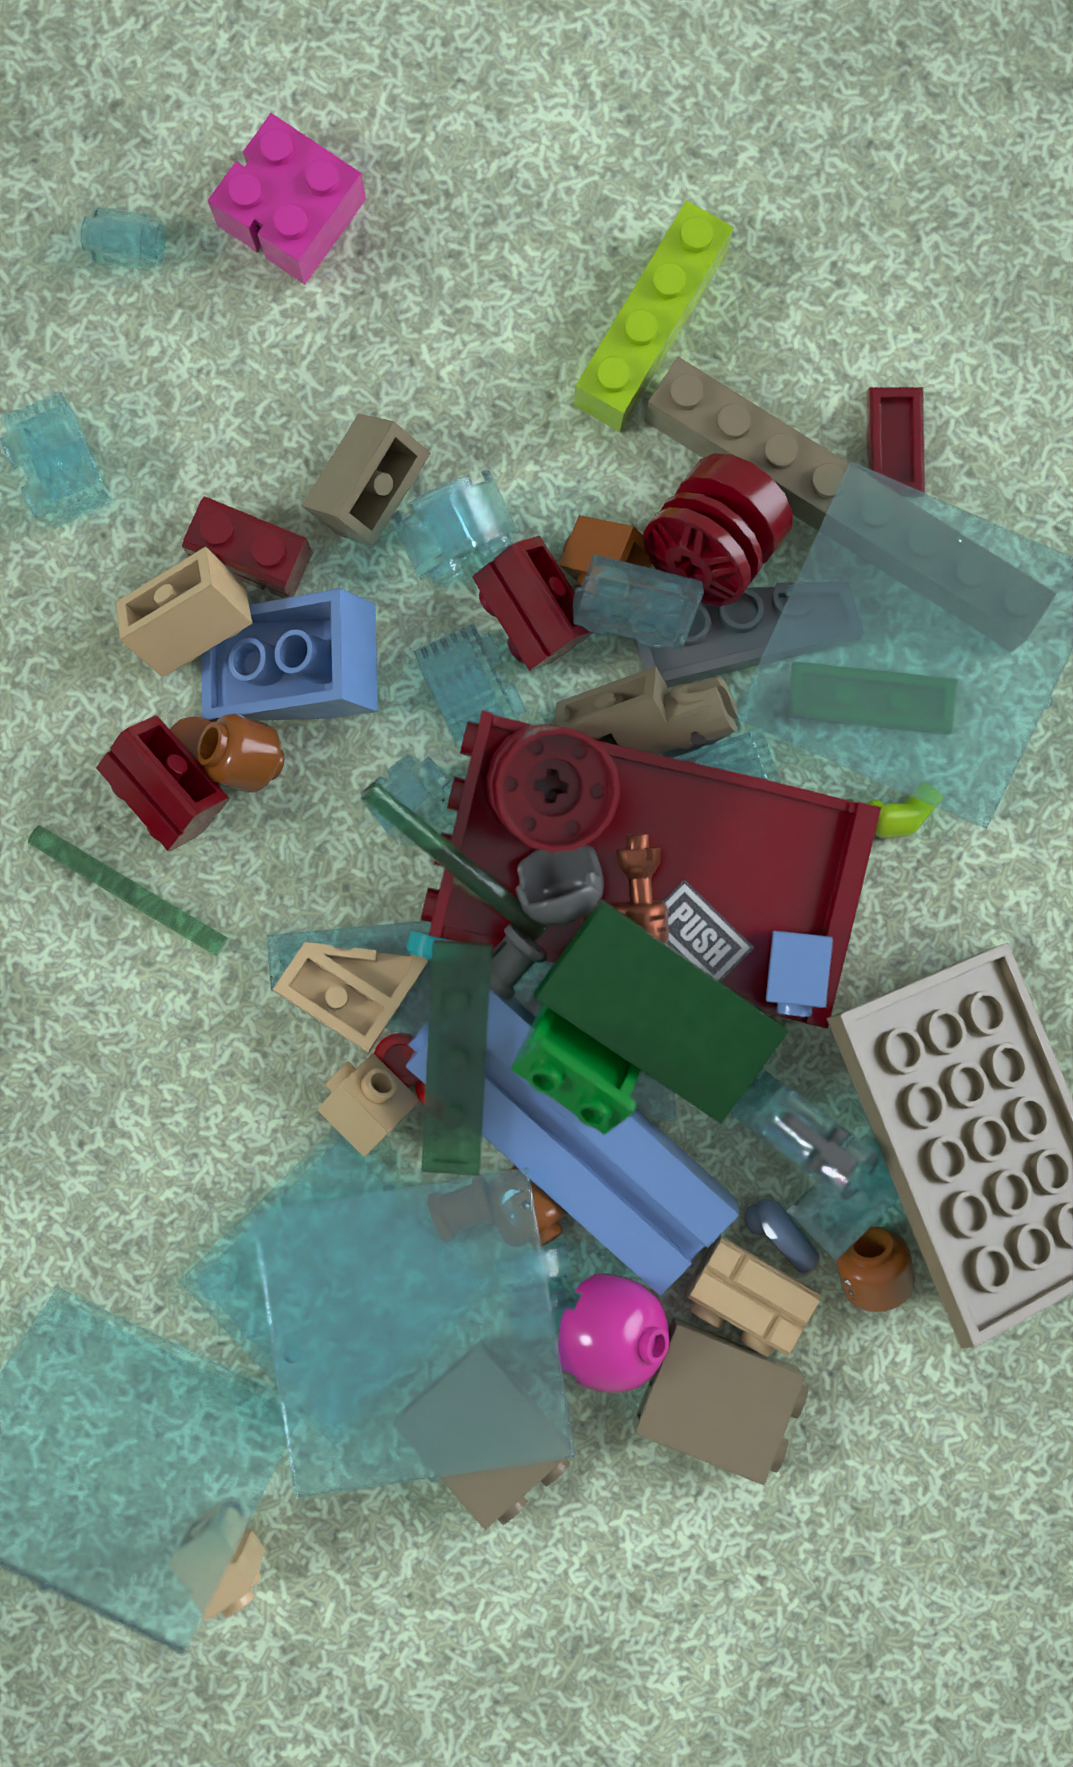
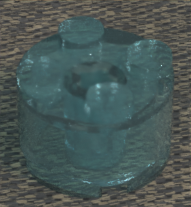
M490 470L480 471V483L473 485L469 475H466L410 502L415 513L404 520L399 510L390 517L419 580L431 579L434 588L440 587L464 575L462 564L480 556L483 564L486 565L495 560L494 558L506 548L514 544L512 539L518 535L519 531Z

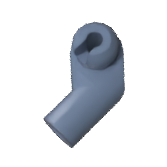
M761 1199L758 1204H753L747 1208L745 1222L748 1229L755 1235L766 1234L798 1272L806 1273L817 1265L820 1258L819 1253L779 1202L771 1199Z

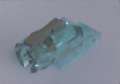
M763 1068L729 1113L804 1174L812 1177L842 1201L849 1200L860 1191L848 1179L858 1166L871 1176L879 1161L877 1152L790 1086L784 1085Z

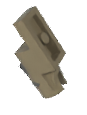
M657 666L558 701L553 724L588 734L597 741L604 735L612 733L618 746L681 759L706 745H712L736 732L737 726L734 719L738 718L733 696L722 677L716 676L703 681L679 684L672 687L669 691Z

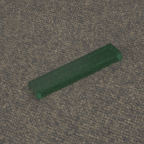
M434 940L432 945L421 1172L479 1176L481 1172L493 943Z

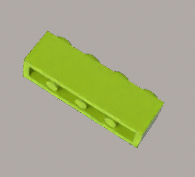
M685 201L575 385L574 406L621 432L728 252L734 229L733 226L693 203Z

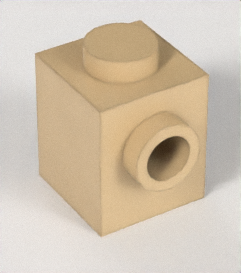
M372 1053L357 1068L348 1061L330 1078L325 1086L332 1093L317 1110L365 1158L420 1102V1099Z

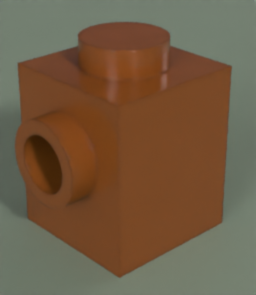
M582 515L578 516L573 531L564 544L563 556L559 563V566L576 580L574 587L589 596L604 599L607 593L637 600L652 565L644 549V537L634 526Z

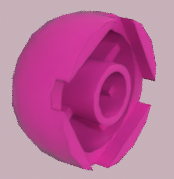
M610 1273L592 1275L581 1282L574 1291L583 1294L578 1300L575 1310L565 1308L562 1315L558 1338L561 1365L565 1373L576 1377L577 1381L574 1383L587 1389L606 1393H620L639 1388L650 1380L667 1354L669 1333L666 1313L658 1298L640 1283L627 1277Z

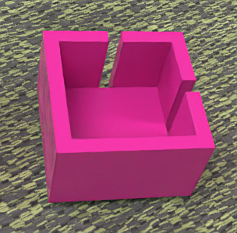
M270 113L243 150L246 166L235 161L207 201L219 228L255 252L262 246L267 260L305 285L366 201L362 174ZM257 225L262 227L260 231H258Z

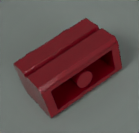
M203 496L182 543V548L188 553L189 557L207 547L240 581L262 590L267 587L271 594L281 598L294 597L313 554L307 538L206 496Z
M540 535L517 541L496 556L495 560L486 564L472 576L480 590L479 600L482 607L490 615L498 619L508 635L507 645L511 654L519 662L524 663L529 671L551 664L598 631Z
M157 715L122 731L111 745V750L105 754L96 767L111 785L115 795L126 802L145 824L149 834L169 852L204 832L215 819L214 816L222 810L230 799L218 784L211 781L200 763Z

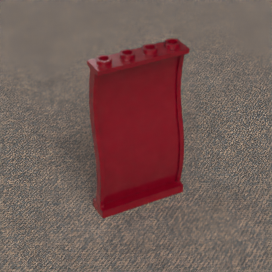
M482 710L478 723L467 721L460 754L470 756L465 778L454 776L447 810L457 812L452 834L441 832L433 865L444 867L439 889L427 888L420 920L430 922L428 932L430 936L447 938L494 949L506 936L504 929L510 923L515 924L543 948L548 955L545 961L555 963L582 926V918L569 925H544L532 920L524 913L516 891V887L520 886L517 868L520 862L536 851L537 848L528 846L498 820L488 801L486 775L493 753L507 736L527 725L533 724L498 716L492 712ZM595 740L607 750L618 771L620 797L613 820L597 839L586 844L595 850L603 874L604 889L600 900L602 899L608 904L630 902L629 879L618 866L616 850L627 848L626 835L649 834V847H661L660 865L651 877L653 901L666 903L685 884L750 947L723 974L719 981L768 1015L828 1029L829 1022L827 1018L832 1016L881 807L861 802H852L766 779ZM547 769L545 779H536L534 788L543 792L544 797L548 798L550 789H559L561 782L551 775V769ZM684 892L668 908V918L684 902L692 908L693 914L687 921H681L677 917L669 925V933L714 976L742 947ZM685 909L681 913V915H684L687 912V910ZM698 914L701 918L691 927L686 935H689L702 920L707 924L692 940L687 941L682 938L680 932ZM707 928L713 929L717 933L716 940L713 942L710 939L712 936L710 933L707 936V949L702 953L697 952L693 948V942L698 938L701 941L698 947H701L703 945L702 933ZM773 931L833 937L826 1007L812 1006L811 1017L776 1013L777 1002L766 1001ZM722 938L725 943L719 950L721 951L727 944L732 948L712 967L709 962L716 954L714 953L707 961L703 956ZM668 940V944H667L668 946H670L671 948H673L674 950H676L678 953H680L681 955H683L684 957H686L682 952H680V951Z

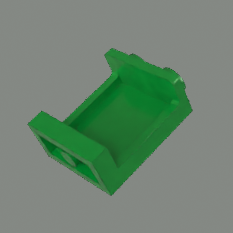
M543 1004L510 1069L528 1081L533 1089L548 1095L574 1113L583 1124L595 1128L606 1135L633 1114L636 1102L630 1098V1095L641 1070Z

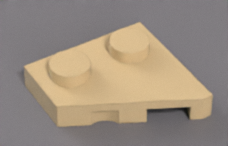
M304 942L274 986L273 991L369 1054L428 965L429 960L412 954L411 956L378 953L377 950L344 949L327 944Z

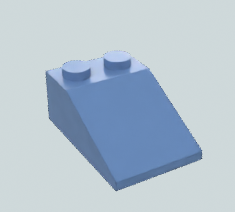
M341 588L251 604L249 607L252 624L241 630L236 636L227 638L201 654L202 718L212 722H216L226 714H239L257 721L331 719L378 712L376 605Z

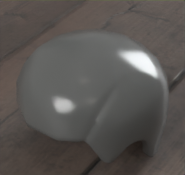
M584 845L577 850L554 853L537 849L518 865L517 871L520 886L516 887L519 902L524 913L532 920L541 924L569 925L589 915L603 895V874L597 854L589 845Z

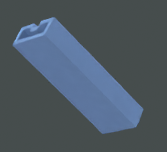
M468 978L446 1002L453 1011L438 1026L430 1019L409 1042L408 1045L415 1052L405 1067L656 1293L662 1296L692 1265V1259L704 1246L708 1248L739 1216L737 1198L636 1107L630 1117L604 1135L595 1128L583 1124L574 1113L548 1095L533 1089L528 1081L510 1068L536 1017L513 996L509 1000L505 999L482 980L476 985Z

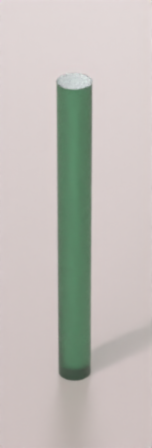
M377 781L370 783L360 797L362 801L532 940H537L545 932L548 925L536 922L524 913L516 896Z
M38 825L29 836V845L216 957L226 944L228 937L41 825Z

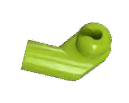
M922 781L905 803L885 805L880 800L868 802L867 804L881 807L875 836L880 838H896L913 835L943 799L942 794L930 784Z

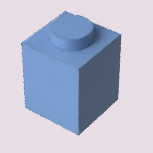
M781 931L772 932L766 1001L777 1002L776 1013L811 1017L812 1006L826 1007L833 937Z

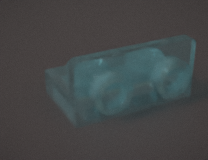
M593 554L583 585L576 588L573 596L574 624L581 625L595 634L608 635L614 633L634 638L652 648L667 646L682 650L704 593L702 581Z

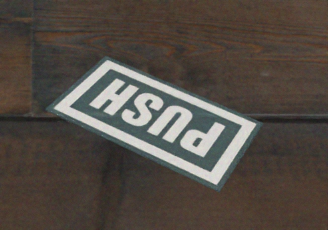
M685 880L663 901L668 909V944L720 982L754 948Z

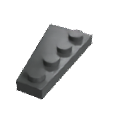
M848 582L776 583L775 587H747L736 603L723 607L707 605L685 596L670 584L665 589H642L638 600L622 596L642 670L657 666L668 688L861 640L864 632Z

